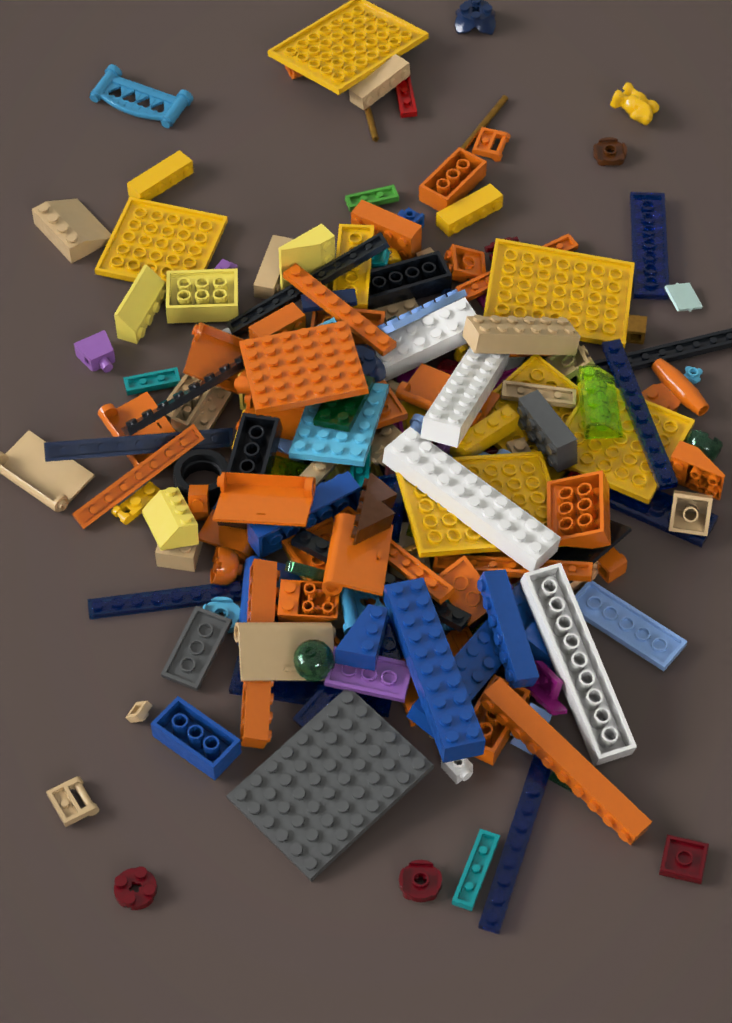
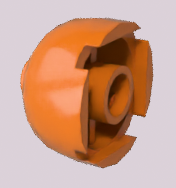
M217 546L212 559L214 564L213 569L211 568L210 583L226 586L234 582L237 575H241L243 564L239 563V557L235 551L227 547Z

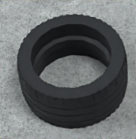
M210 449L191 450L182 455L174 466V487L179 488L188 505L190 484L184 480L190 474L202 470L212 471L221 476L222 472L227 471L228 463L216 451ZM217 481L209 485L210 507L216 504L221 491L220 487H217Z

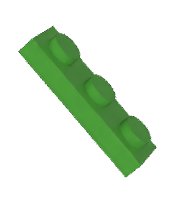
M390 185L345 195V202L349 211L352 212L361 200L380 206L399 201V195L395 186Z

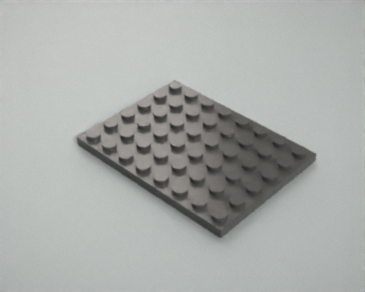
M343 690L227 795V799L312 882L432 771L434 764L354 691Z

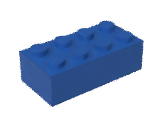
M179 696L151 722L152 736L214 781L242 753L241 740Z

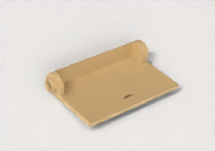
M28 430L6 454L0 451V474L55 512L64 511L68 504L95 475L74 460L45 462L44 442L46 441Z
M236 622L234 626V639L236 643H239L241 681H325L334 649L335 627L332 626L331 622Z

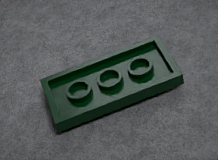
M364 375L370 393L375 383V378ZM369 394L322 403L313 419L314 425L350 432Z

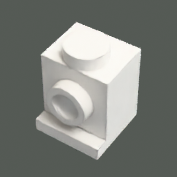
M467 758L443 763L441 759V768L456 785L462 780H468L472 776L473 764Z

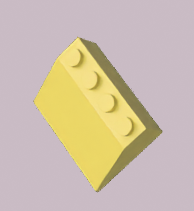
M323 224L314 227L278 248L281 290L291 285V283L283 278V272L294 264H298L310 274L335 259V235ZM333 281L324 286L328 289L333 288Z
M238 268L167 271V324L228 322L239 316Z

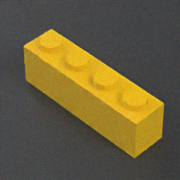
M180 150L129 181L127 183L128 195L151 201L159 194L193 174V160Z
M490 183L437 212L436 226L450 237L491 213L500 210L503 207V194Z
M506 404L470 427L457 448L450 447L449 454L452 457L481 454L516 431L520 415Z

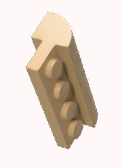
M196 378L194 382L198 381L200 383L202 380ZM217 386L212 387L177 408L171 417L172 427L176 432L184 431L192 424L198 430L212 429L234 393Z

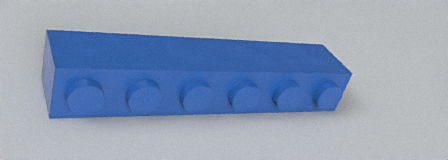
M506 569L484 571L477 581V588L482 594L483 607L488 614V624L492 627L494 643L498 646L499 659L505 669V679L509 682L512 689L533 686L539 679V673Z

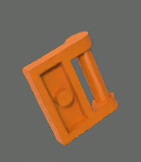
M481 127L473 146L472 154L492 158L495 162H500L503 157L504 147L509 142L511 136L504 131ZM500 139L496 151L492 150L495 140Z

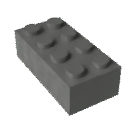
M536 390L518 398L517 412L520 415L518 425L521 430H525L529 440L536 444L538 451H542L549 466L554 467L558 473L577 464V438L542 394Z

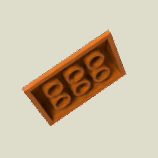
M603 470L547 481V527L561 537L559 546L594 549L611 545L610 489Z

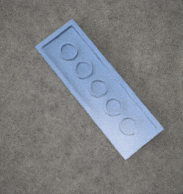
M457 289L447 293L448 297L444 294L435 298L436 302L431 300L423 304L424 308L421 305L412 309V314L408 311L387 321V326L383 323L377 327L388 334L467 296L465 289L459 292Z
M594 581L587 582L575 595L586 622L663 672L687 646V640Z

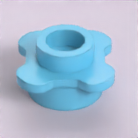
M691 366L685 367L686 372L684 376L692 384L701 381L702 369Z

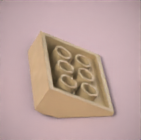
M78 199L46 201L32 208L34 224L71 263L106 246L111 236V233Z

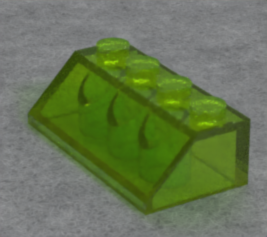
M579 366L577 385L585 439L623 438L614 376L599 366Z

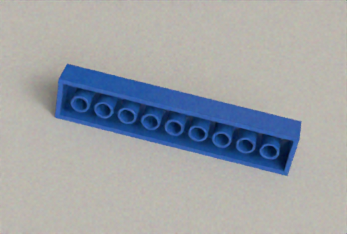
M424 578L384 585L383 601L385 607L388 608L389 618L442 762L446 763L483 755L486 739Z
M519 582L512 591L524 629L526 630L533 622L534 617ZM488 619L454 657L471 703L489 683L493 675L503 666L499 659L498 646L494 643V633L492 627L488 624ZM418 698L406 717L433 737L420 699Z

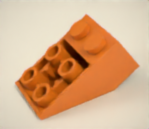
M680 440L671 455L667 480L702 494L713 495L714 499L720 501L725 475L698 447Z
M281 579L277 611L278 622H327L337 620L340 594L328 595L323 592L322 581Z

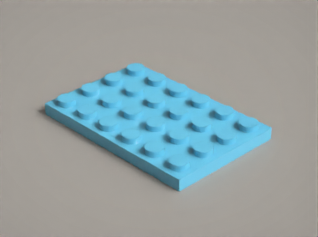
M374 383L350 432L315 426L313 419L322 403L305 406L288 452L289 458L364 467L389 392V384Z

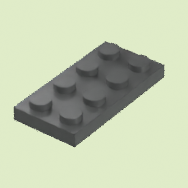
M195 606L161 676L198 691L233 623L232 619Z

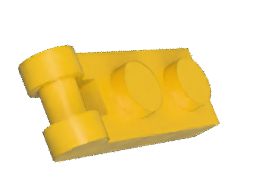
M149 481L123 503L114 506L111 514L116 518L119 517L120 521L127 525L142 513V509L161 489Z

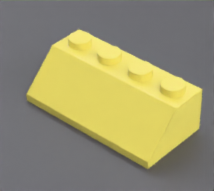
M144 264L114 314L117 338L138 344L140 338L144 337L148 325H151L155 313L159 312L162 301L166 300L165 281L148 265Z
M168 487L164 490H159L142 509V514L160 550L199 544L198 523L179 488Z

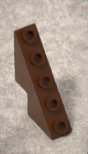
M370 473L369 478H364L363 490L361 491L356 511L359 514H356L355 526L351 534V538H354L353 545L389 529L395 512L391 509L394 506L397 493L373 473Z

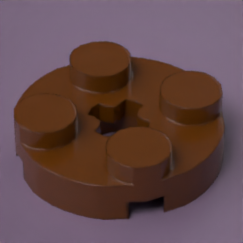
M605 137L600 139L599 143L594 144L593 156L600 166L622 165L627 156V146L624 142H618L617 138Z

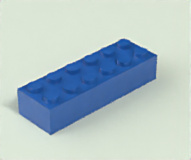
M349 471L343 474L340 473L326 482H321L316 486L306 527L247 524L248 543L257 556L263 558L283 548L282 540L297 534L301 528L306 530L331 517L334 519V516L347 506L357 511L360 486Z

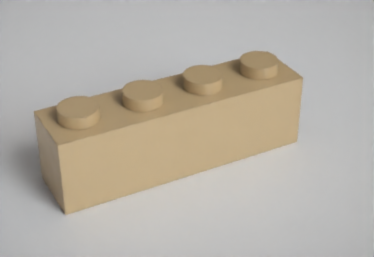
M397 54L393 55L367 78L348 89L350 102L362 110L367 109L411 75L409 62Z
M272 236L253 285L254 297L268 299L281 291L278 248L292 241L293 238Z

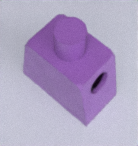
M105 330L74 343L77 358L91 371L95 372L102 368L107 373L113 369L112 364L115 362L114 350Z

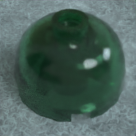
M690 430L685 442L698 447L713 462L721 452L722 442L716 437L713 440L708 438V433Z
M307 640L297 647L293 663L299 676L307 681H320L328 676L327 674L331 669H334L335 657L331 648L325 642Z

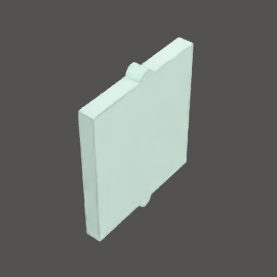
M676 283L664 287L677 312H691L692 310L702 309L703 306L690 283Z

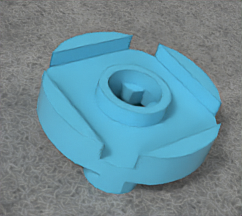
M215 597L207 605L206 603L204 604L203 609L216 614L222 612L225 617L232 619L233 623L228 633L234 632L235 623L239 622L240 607L231 598Z

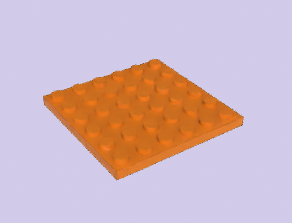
M348 320L239 341L256 416L369 394Z

